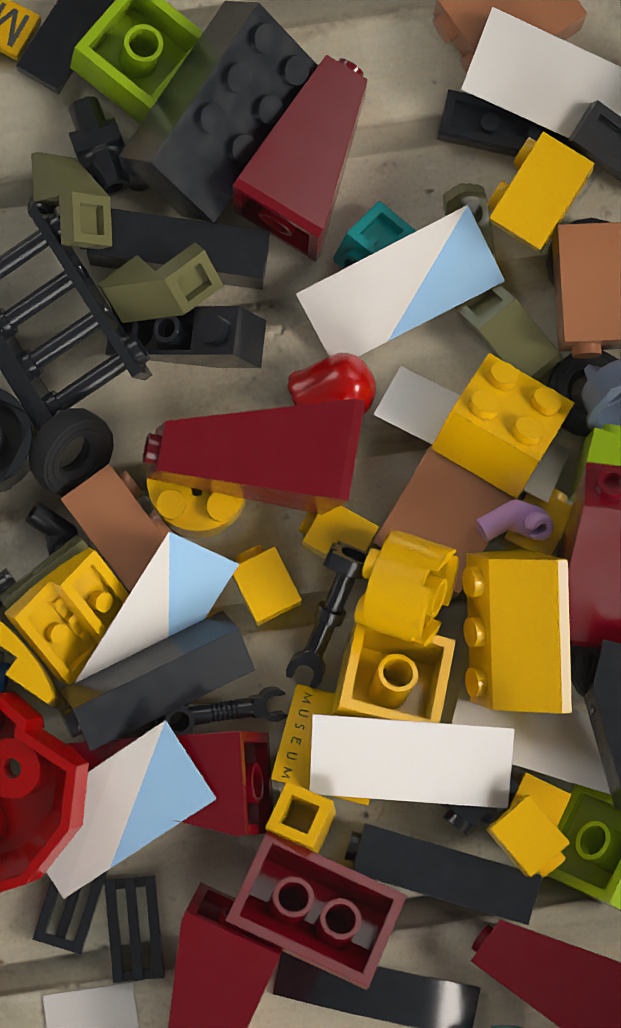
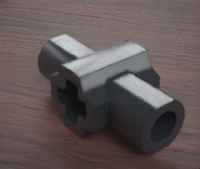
M87 96L74 101L69 106L68 111L76 131L68 134L77 160L89 174L92 173L94 180L109 196L125 191L130 183L121 171L119 158L125 144L115 118L105 119L97 97Z

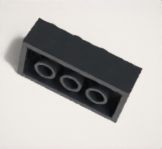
M225 0L129 140L119 158L180 216L215 223L233 196V184L318 65L259 2Z

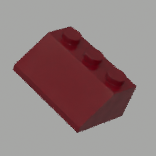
M267 830L224 924L367 990L407 895Z

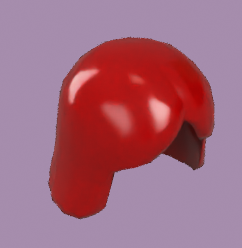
M350 353L331 355L305 369L294 371L288 376L287 387L295 405L360 399L365 401L363 415H365L376 397V382L371 370L360 357Z

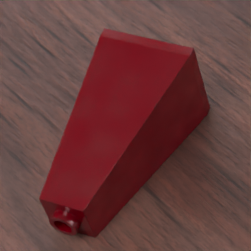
M328 55L323 58L233 184V203L236 214L262 230L270 231L272 236L315 262L318 260L323 249L366 96L368 79L363 77V71L357 65L344 58L336 61Z
M347 399L167 420L156 429L155 434L148 433L142 456V462L149 464L147 478L323 515L349 502L365 401Z
M594 462L585 463L556 557L568 559L570 645L597 648L603 639L621 644V466Z
M228 731L176 735L216 797V800L183 820L182 823L235 836L266 834V825L273 812L269 733ZM138 738L112 740L92 751L85 742L66 744L74 748L89 763V772Z
M202 882L198 885L181 920L168 1028H248L278 963L282 950L224 924L236 898Z
M501 919L494 928L487 925L474 941L471 949L476 954L471 959V962L559 1028H621V962Z

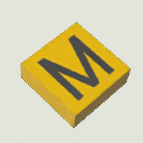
M0 0V52L19 61L42 22L40 15L12 0Z

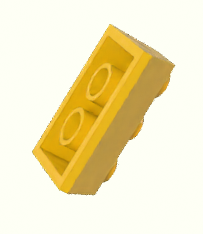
M520 548L466 553V568L462 573V586L467 596L468 618L464 622L463 631L465 641L469 646V668L465 674V684L470 695V702L494 711L572 712L568 559Z

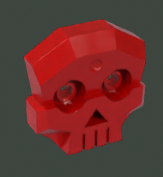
M16 692L0 693V893L41 879L83 826L89 763L74 748L44 730L43 716ZM13 759L20 763L21 772L19 776L15 775L11 770V761Z

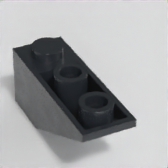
M195 306L185 315L125 323L118 319L128 337L130 338L135 335L143 344L150 356L149 361L213 368H261L267 320L240 306ZM107 338L105 355L112 356L116 351Z
M603 639L593 655L584 701L614 808L621 810V644Z

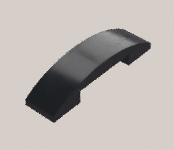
M282 951L273 995L414 1028H473L481 987L377 966L370 985L365 990Z

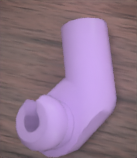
M517 499L510 500L475 520L478 532L486 542L508 530L529 539L543 540L550 536L554 526L553 520L547 511Z

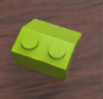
M575 784L570 793L572 795L557 826L570 842L561 851L566 859L547 876L621 912V810L614 808L611 794Z

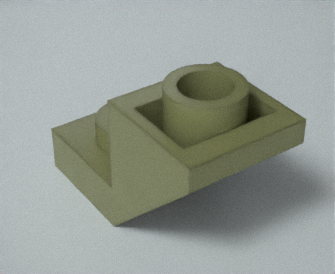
M42 152L32 153L33 203L60 206L61 245L99 250L111 247L112 226L109 195L76 158Z
M196 242L156 271L137 255L98 283L115 315L122 323L185 315L224 286L205 250Z
M500 284L454 307L459 318L486 342L494 356L511 364L535 380H538L563 359L558 349L519 301Z

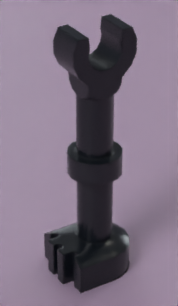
M338 541L337 544L332 543L323 565L337 574L326 599L320 601L314 612L317 620L304 650L296 652L289 661L286 668V677L292 679L297 667L306 665L314 673L310 687L316 689L321 684L326 672V664L322 657L335 627L341 626L346 617L344 606L356 579H366L362 575L363 566L368 555L366 552L342 541Z

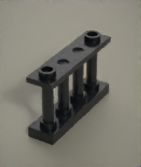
M34 206L28 213L38 227V230L0 256V280L49 246L64 268V271L9 309L0 308V371L39 432L42 426L54 415L71 408L124 371L128 370L132 378L144 381L153 375L145 364L150 360V356L143 344L135 335L130 338L128 337L72 246L61 245L60 214L56 211L51 214L40 207ZM75 287L90 312L32 352L29 349L23 350L14 336L19 332L18 326ZM99 329H102L116 353L58 393L55 390L49 392L40 377L44 373L43 367Z

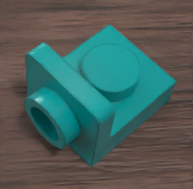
M378 201L346 232L333 256V261L344 269L416 232V230L381 201Z

